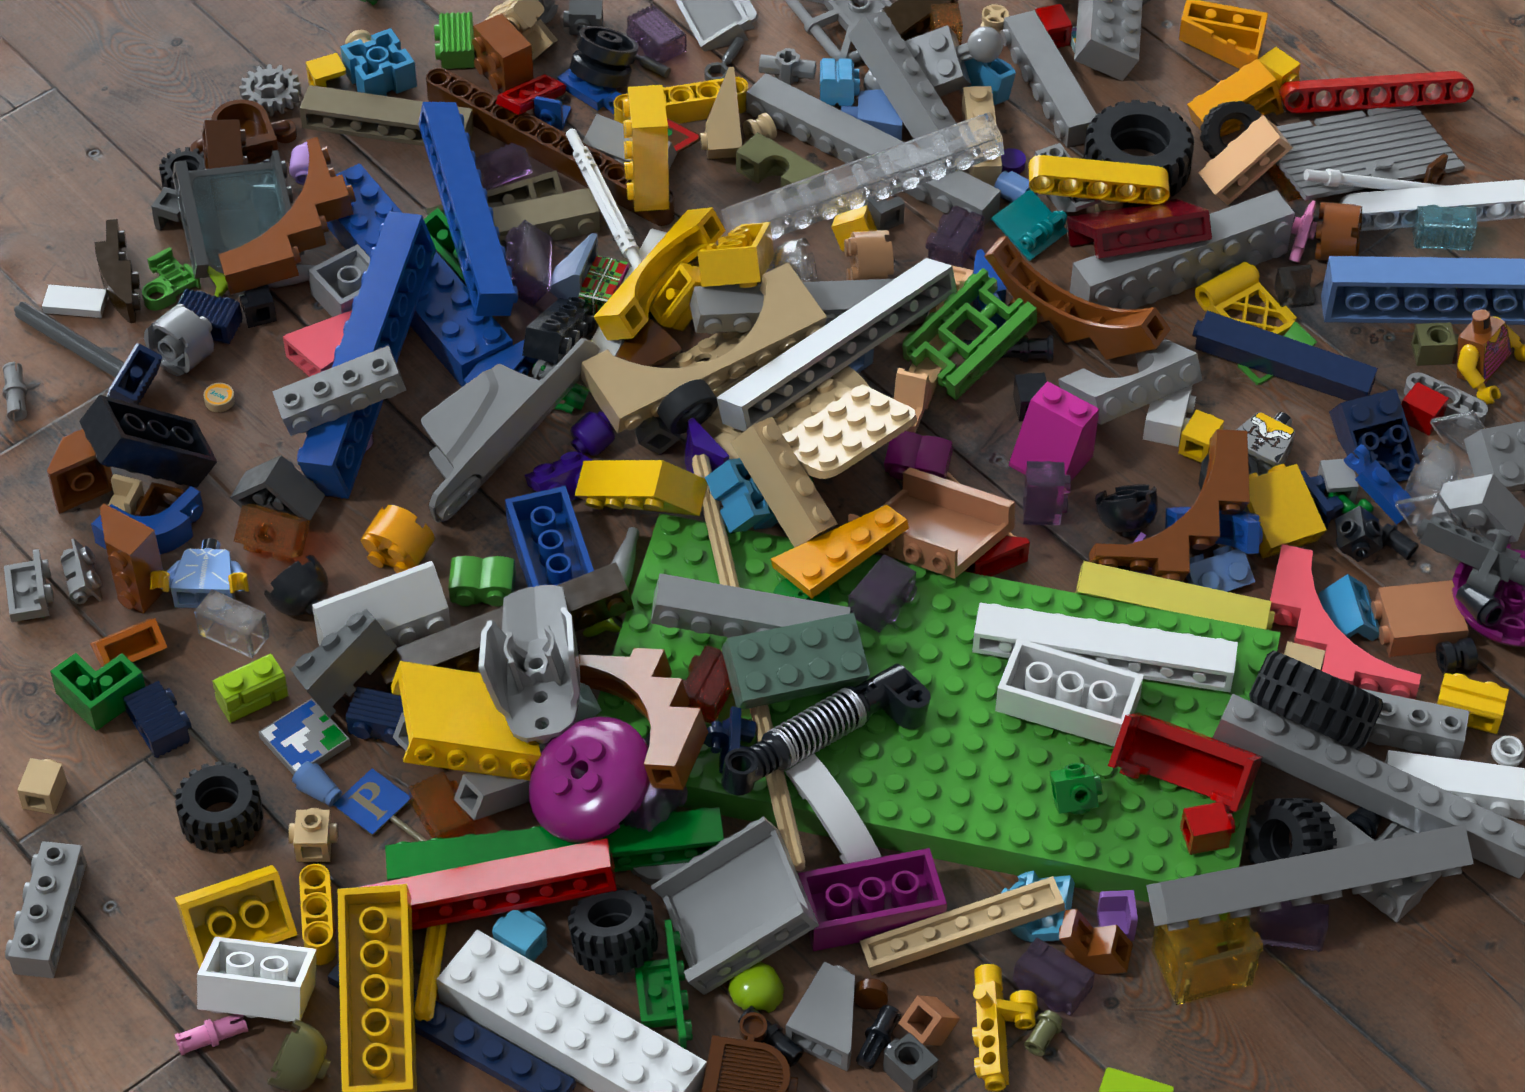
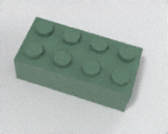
M854 613L730 637L726 639L722 647L736 707L742 708L741 710L836 691L848 686L855 687L866 681L870 676Z

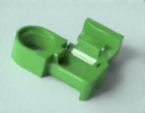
M170 247L147 259L149 269L153 273L157 272L160 275L158 276L159 278L147 283L142 289L144 305L148 309L162 310L177 302L176 296L183 293L185 289H191L195 286L201 289L200 278L194 279L193 270L190 265L183 264L182 266L173 257ZM155 292L164 294L159 299L149 298V295Z

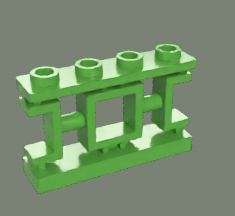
M984 268L977 274L970 275L965 281L964 286L957 293L950 294L945 300L944 305L936 313H930L916 332L912 331L905 337L902 345L903 358L908 362L912 360V363L917 366L927 357L943 369L937 375L938 384L941 387L945 386L947 394L955 401L1037 324V308L1027 301L1024 304V301L1018 298L1008 307L993 295L998 290L997 280L994 277L990 278L988 271ZM978 296L979 300L987 305L981 312L970 305ZM996 313L1006 320L998 330L997 325L989 320ZM967 318L983 330L969 345L952 333ZM936 335L946 343L939 351L929 344ZM955 352L966 359L957 369L956 364L948 359Z

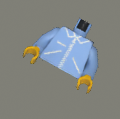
M212 538L204 539L201 549L185 550L181 560H177L167 571H153L150 574V590L161 588L164 592H169V588H171L175 608L235 609L234 591L245 590V592H249L247 573L244 572L238 562L231 560L230 551L220 549V542Z

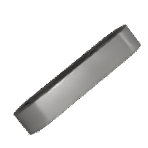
M1412 373L1407 377L1404 388L1405 396L1416 383H1421L1453 400V403L1447 404L1445 417L1470 428H1477L1484 424L1488 407L1483 400L1424 373Z

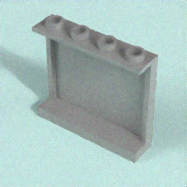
M764 816L759 820L749 823L746 828L733 836L721 840L715 847L702 855L695 856L689 863L674 872L666 874L661 880L651 885L652 890L663 898L675 931L680 933L681 947L689 969L684 971L686 979L690 985L703 995L819 926L781 833Z

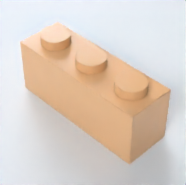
M1262 115L1258 120L1252 122L1249 128L1238 138L1231 141L1219 155L1211 159L1198 173L1212 192L1229 205L1293 147L1279 129Z

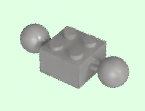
M948 25L905 41L906 46L919 63L939 97L960 90L963 87L971 86L964 61L973 58L982 63L992 62L999 57L1003 49V39L1000 33L994 28L985 26L975 29L970 34L967 43L959 45L957 35ZM869 70L864 77V90L881 89Z

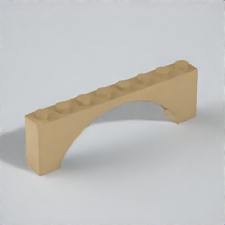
M789 262L763 274L760 291L764 295L763 307L756 323L738 345L719 358L691 367L657 368L623 360L613 356L609 350H605L583 361L580 378L616 432L620 433L626 429L633 430L644 420L652 416L659 417L658 407L660 403L680 385L692 380L701 379L708 384L711 390H714L721 382L729 378L736 379L753 366L765 365L772 357L786 352L825 326L827 316Z

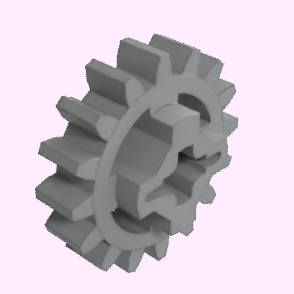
M271 64L267 65V69H262L258 66L256 73L248 71V78L241 79L242 85L239 86L241 98L257 102L268 111L270 116H273L274 111L277 110L283 114L285 107L293 109V102L300 101L301 85L298 75H293L292 69L283 71L282 65H279L276 69H272Z

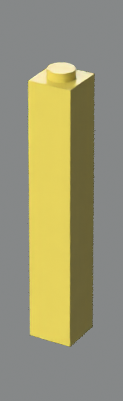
M1084 561L1081 565L1076 593L1268 630H1271L1275 611H1270L1272 601Z

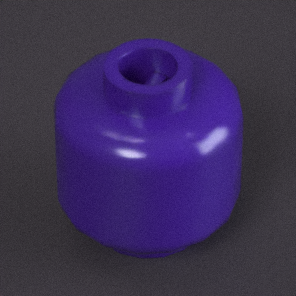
M589 411L571 427L570 432L573 437L571 445L577 452L583 455L587 452L592 456H598L615 440V429L603 412L595 413Z

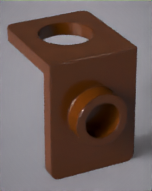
M1443 153L1428 165L1424 182L1421 183L1439 185L1444 180L1448 159L1447 154Z
M152 482L145 496H141L138 500L136 516L154 515L158 506L169 508L174 502L168 500L164 494L169 493L179 498L185 490Z

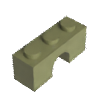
M758 132L736 151V172L757 184L768 176H781V190L788 194L792 204L801 209H805L824 191L825 170Z

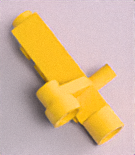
M984 964L974 970L975 989L973 996L976 999L977 1027L972 1028V1036L975 1046L979 1048V1057L974 1058V1067L977 1077L984 1080L985 1089L998 1092L1004 1090L1006 1085H1009L1005 1021L1015 1022V1027L1018 1029L1026 1030L1033 1028L1036 1025L1035 1013L1038 1010L1036 993L1029 990L1016 991L1010 995V1001L1004 1000L1002 969L994 964Z

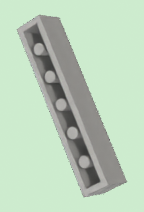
M1035 10L1005 17L1003 30L1000 31L1003 45L1008 47L1011 52L1012 61L1014 64H1018L1021 69L1023 80L1031 86L1035 100H1039L1046 119H1050L1054 125L1056 136L1062 139L1066 148L1084 144L1088 125L1091 124L1092 119L1097 114Z
M885 11L864 14L848 37L920 150L949 165H953L970 145L962 130L958 127L948 108L940 99Z
M660 573L654 591L651 623L667 628L674 627L691 630L696 633H708L730 638L849 614L850 607Z

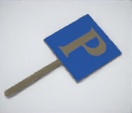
M373 768L333 804V807L371 836H374L385 824L392 821L417 841H427L422 835L395 816L412 800V797Z

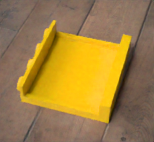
M404 661L399 662L391 684L392 694L401 696L409 740V745L403 758L404 763L530 781L534 765L541 756L539 743L536 741L526 743L513 736L505 716L496 709L481 673Z

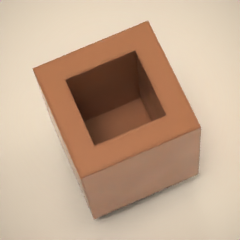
M917 995L899 1021V1024L906 1031L910 1032L922 1045L942 1046L960 1020V1017L937 997Z

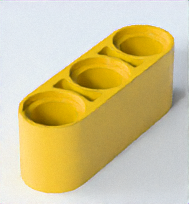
M310 864L302 869L299 876L302 937L305 948L317 949L316 965H324L332 961L336 955L333 891L329 870L321 864Z

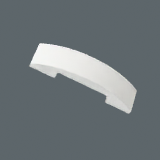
M815 754L810 755L785 771L802 799L808 801L842 854L839 857L844 864L882 857L869 831L848 797Z

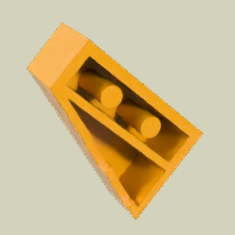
M1186 0L1181 18L1179 40L1241 69L1244 65L1250 64L1260 57L1268 13L1201 0Z
M1258 59L1244 65L1238 72L1225 80H1221L1216 86L1204 94L1198 95L1187 104L1191 120L1199 129L1204 122L1203 118L1205 115H1208L1209 110L1221 103L1242 101L1245 104L1254 106V109L1261 113L1260 116L1274 112L1276 115L1284 112L1277 81ZM1237 119L1225 121L1221 127L1220 136L1223 137L1240 130L1239 125L1243 123Z

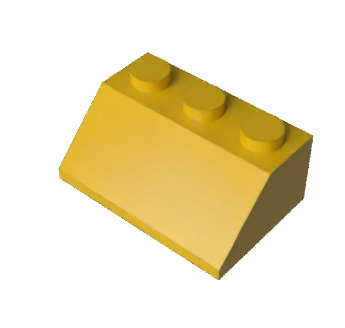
M273 865L175 897L182 923L199 969L215 936L276 943L298 935L279 873Z

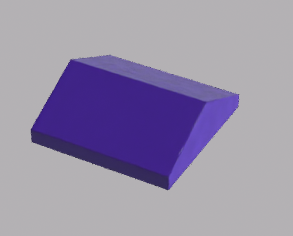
M692 417L688 419L686 470L694 474L692 467L693 456L706 454L709 457L713 472L729 460V455Z

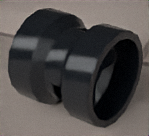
M1468 637L1459 639L1457 643L1449 641L1438 643L1436 646V660L1440 671L1445 674L1454 673L1458 668L1464 670L1475 669L1478 665V654L1474 641Z

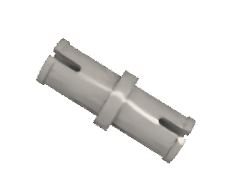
M9 362L3 366L5 385L2 389L3 397L7 402V417L9 420H12L14 412V421H21L27 416L25 405L27 387L23 384L22 365L17 363L16 371L15 362Z

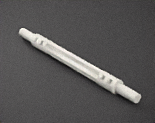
M569 129L566 132V136L574 150L573 157L623 257L629 260L633 270H635L642 262L638 254L639 247L589 148L583 145L576 129Z

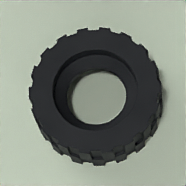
M1242 101L1221 103L1217 107L1210 109L1208 115H1205L1203 118L1204 122L1200 127V140L1203 142L1204 146L1202 147L1209 153L1208 156L1214 159L1228 146L1222 141L1220 136V130L1225 121L1237 119L1244 124L1247 130L1252 122L1261 117V113L1256 111L1251 104H1245Z

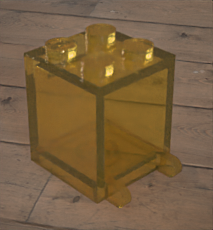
M1229 912L1219 914L1220 921L1201 925L1198 918L1188 920L1189 927L1168 931L1167 924L1155 926L1151 950L1176 1005L1253 985L1255 972L1259 968L1258 960L1260 952L1263 951V944L1258 932H1253L1249 924V915L1231 919ZM1227 944L1230 951L1219 953L1217 947Z

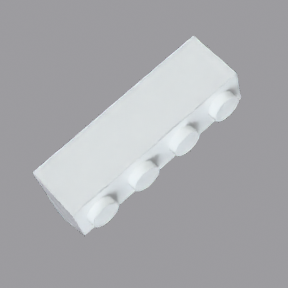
M432 561L312 604L319 646L327 635L338 632L346 625L351 616L359 612L362 613L365 609L373 615L397 647L451 627L449 607Z

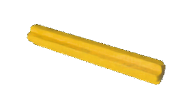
M447 924L427 927L414 1008L415 1018L419 1021H430L434 1016L438 989L436 979L440 975Z

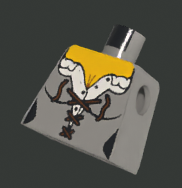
M1261 412L1256 413L1236 429L1247 431L1248 454L1256 461L1259 468V476L1268 473V470L1274 466L1285 464L1291 452L1295 431L1290 427L1292 419L1284 412L1277 413L1274 418Z

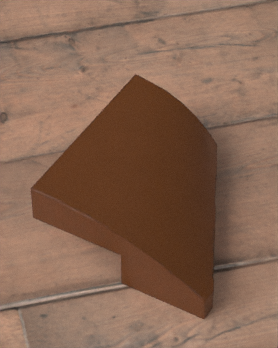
M649 319L634 338L623 341L616 357L632 363L656 367L677 356L682 348L662 327Z

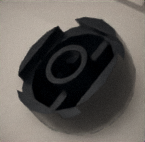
M1146 484L1115 487L1116 492L1108 496L1106 490L1096 494L1095 502L1099 519L1104 526L1112 531L1122 532L1123 537L1139 535L1141 533L1140 529L1146 528L1155 520L1158 511V496L1155 486L1149 490V485Z
M314 555L306 556L309 562L302 565L299 561H296L280 573L270 583L274 588L271 593L265 590V597L279 612L288 616H299L305 612L312 615V604L322 601L326 595L329 585L327 574Z

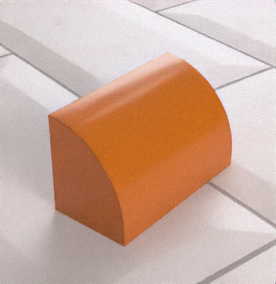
M156 618L147 619L90 643L102 667L121 653L131 662H135L168 648Z

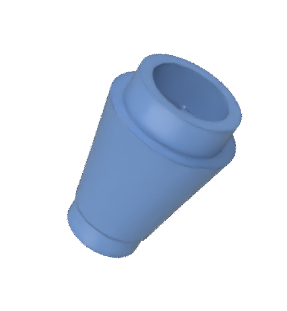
M306 761L293 775L292 782L296 784L297 790L327 804L329 807L333 806L342 795V791L317 763L312 764L310 761Z

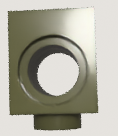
M1451 322L1415 325L1411 345L1416 366L1452 364L1454 353L1458 350L1459 336L1454 334Z

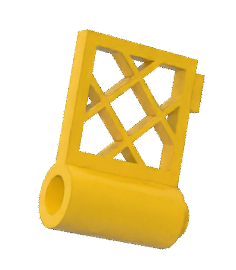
M1247 262L1234 266L1195 289L1197 302L1204 311L1207 312L1208 310L1231 318L1225 311L1229 309L1243 311L1242 320L1231 319L1279 335H1284L1297 319L1286 305L1281 307L1259 282V271L1254 265ZM1257 294L1264 301V307L1248 304L1249 298ZM1247 312L1263 315L1262 324L1246 321ZM1267 316L1279 318L1283 325L1280 327L1267 325Z

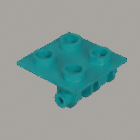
M1031 189L991 218L1028 261L1068 233V230L1064 227L1067 214L1062 210L1052 213Z

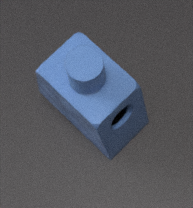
M882 89L860 91L858 106H841V111L899 140L902 139V120Z

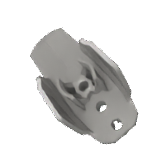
M540 585L509 594L503 600L502 630L494 620L487 621L486 626L481 631L479 671L496 709L505 716L513 736L526 743L530 741H536L541 744L549 743L554 737L560 736L575 723L580 695L578 648L572 615L568 612L563 587ZM543 721H546L547 724L545 729H543Z

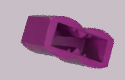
M904 431L889 441L884 461L885 472H888L893 478L903 480V472L910 467L946 479L953 452L952 441Z

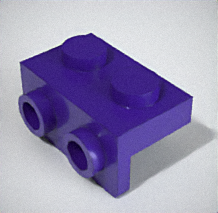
M572 451L563 454L560 460L551 464L544 463L536 466L533 472L525 475L527 485L536 492L566 486L570 501L578 498L574 495L583 461L593 460L580 452Z

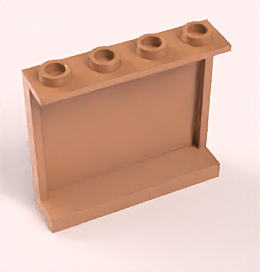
M909 467L903 472V489L881 506L888 505L905 517L908 521L909 529L877 552L955 579L1015 529V501ZM849 514L848 522L853 521L859 518L860 516Z

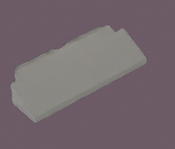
M675 0L704 52L731 45L736 37L747 41L748 38L744 31L754 29L755 27L752 23L758 18V14L750 0Z

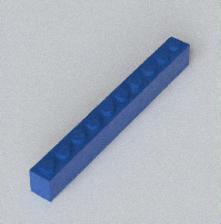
M423 102L418 125L475 316H510L513 304H516L518 301L517 286H513L511 280L512 270L505 261V247L500 245L499 228L494 226L493 209L488 206L487 190L482 187L481 171L476 168L475 152L470 149V136L464 130V116L459 114L456 102Z

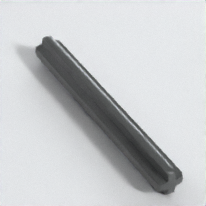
M20 302L14 308L15 316L113 377L116 378L124 365V362L28 303Z

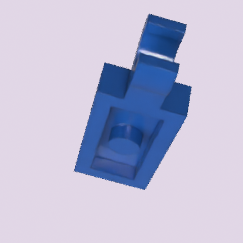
M570 68L557 77L558 81L567 85L565 91L597 111L605 107L614 114V100L617 96L622 95L617 92L616 88L601 87L588 83L572 73Z
M1360 444L1353 451L1359 459L1353 453H1350L1344 459V462L1358 474L1355 478L1358 484L1397 525L1417 504L1377 460L1372 463L1370 462L1369 450Z

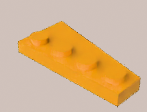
M885 505L771 558L772 567L810 598H814L908 530V521L890 506Z

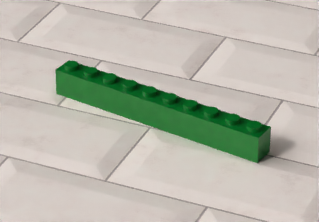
M702 807L682 812L667 811L663 814L647 816L633 815L629 818H624L619 823L620 828L597 840L608 838L615 872L633 870V868L689 863L692 858L702 855L724 839L720 807ZM541 826L515 831L500 830L496 833L480 835L466 834L462 837L445 839L432 838L427 841L418 842L402 841L392 845H385L387 881L580 843L556 838Z

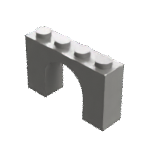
M1164 338L1157 349L1135 353L1139 373L1125 377L1106 378L1083 368L1059 378L1058 381L1060 388L1099 408L1098 423L1104 424L1198 383L1203 379L1198 354Z
M402 712L393 738L406 751L409 740L404 712ZM469 772L463 774L454 800L473 820H477L530 802V781Z

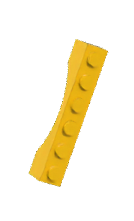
M713 207L687 210L594 315V319L607 340L634 338L649 320L648 313L655 295L670 276L674 274L681 262L689 263L698 256V251L701 249L707 250L709 244L716 243L726 230Z

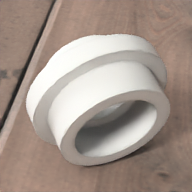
M1503 736L1494 742L1491 754L1498 764L1515 767L1523 761L1525 750L1518 738Z

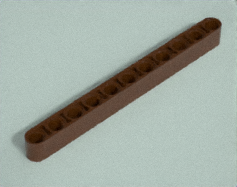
M434 68L428 71L426 74V85L429 102H456L457 107L473 109L474 127L589 188L573 157L574 150L566 133L527 112L517 115L496 104L497 96L447 69ZM583 143L584 146L589 148L616 204L658 226L669 225L673 222L675 218L673 191L669 189V209L635 212L633 200H628L627 183H631V179H625L624 164Z

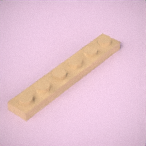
M1052 876L861 940L860 944L870 973L874 975L1066 909L1056 881Z

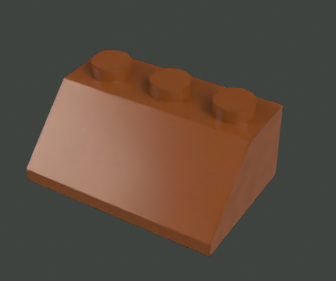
M103 503L100 507L102 527L117 599L124 607L128 609L133 608L144 614L164 592L161 588L150 590L151 572L163 571L155 530Z

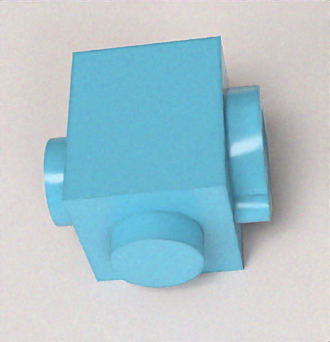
M512 910L506 917H500L492 929L493 939L533 962L547 947V927L539 916L530 911L520 912Z

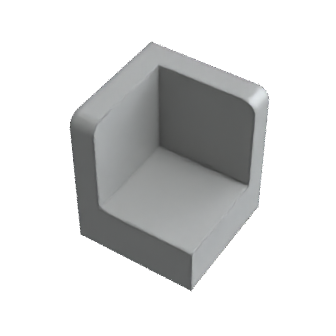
M1344 459L1321 460L1317 476L1321 475L1324 478L1327 492H1344L1355 504L1359 486L1355 480L1354 470L1345 464Z

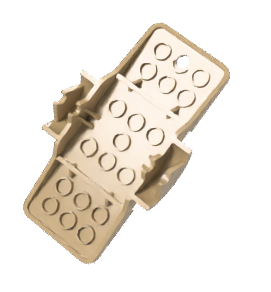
M750 331L743 333H715L658 368L691 367L719 358L738 345ZM783 352L772 357V359L769 362L783 354ZM703 358H711L708 361L697 362ZM765 365L753 366L747 369L742 376L736 379L729 378L721 382L717 388L712 390L713 393L718 397ZM846 366L772 416L808 476L819 479L831 478L842 473L917 422L916 413L913 408L870 388L867 382L849 366ZM718 406L715 412L701 426L726 451L729 459H738L739 456L730 442L744 431L722 424Z

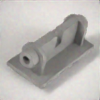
M73 538L71 539L73 549L64 550L61 556L65 577L69 579L66 582L70 599L76 604H83L87 601V598L93 595L97 600L102 601L99 589L102 583L93 565L96 562L95 556L89 547H83Z

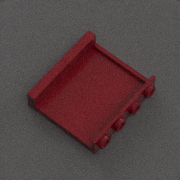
M1178 199L1168 200L1160 205L1143 204L1067 217L1070 246L1094 242L1095 256L1099 259L1212 239L1209 210Z

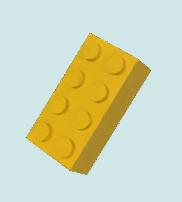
M663 85L628 87V99H622L623 116L628 117V120L623 121L624 138H629V141L624 142L625 159H630V162H624L625 179H631V183H627L628 200H633L635 212L669 209L668 123Z

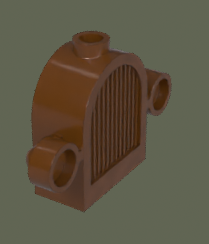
M239 99L226 102L219 106L211 117V120L239 119L240 129H245L246 145L242 147V154L247 156L248 164L262 163L266 159H271L272 151L278 150L277 141L280 143H290L297 137L296 125L293 121L284 119L271 123L264 107L251 100ZM202 139L196 140L191 144V152L195 148L199 149L200 153L203 152Z
M751 1012L741 1018L739 1032L743 1040L712 1035L702 1092H797L799 1078L790 1076V1067L784 1055L775 1047L761 1043L767 1035V1021L763 1015Z

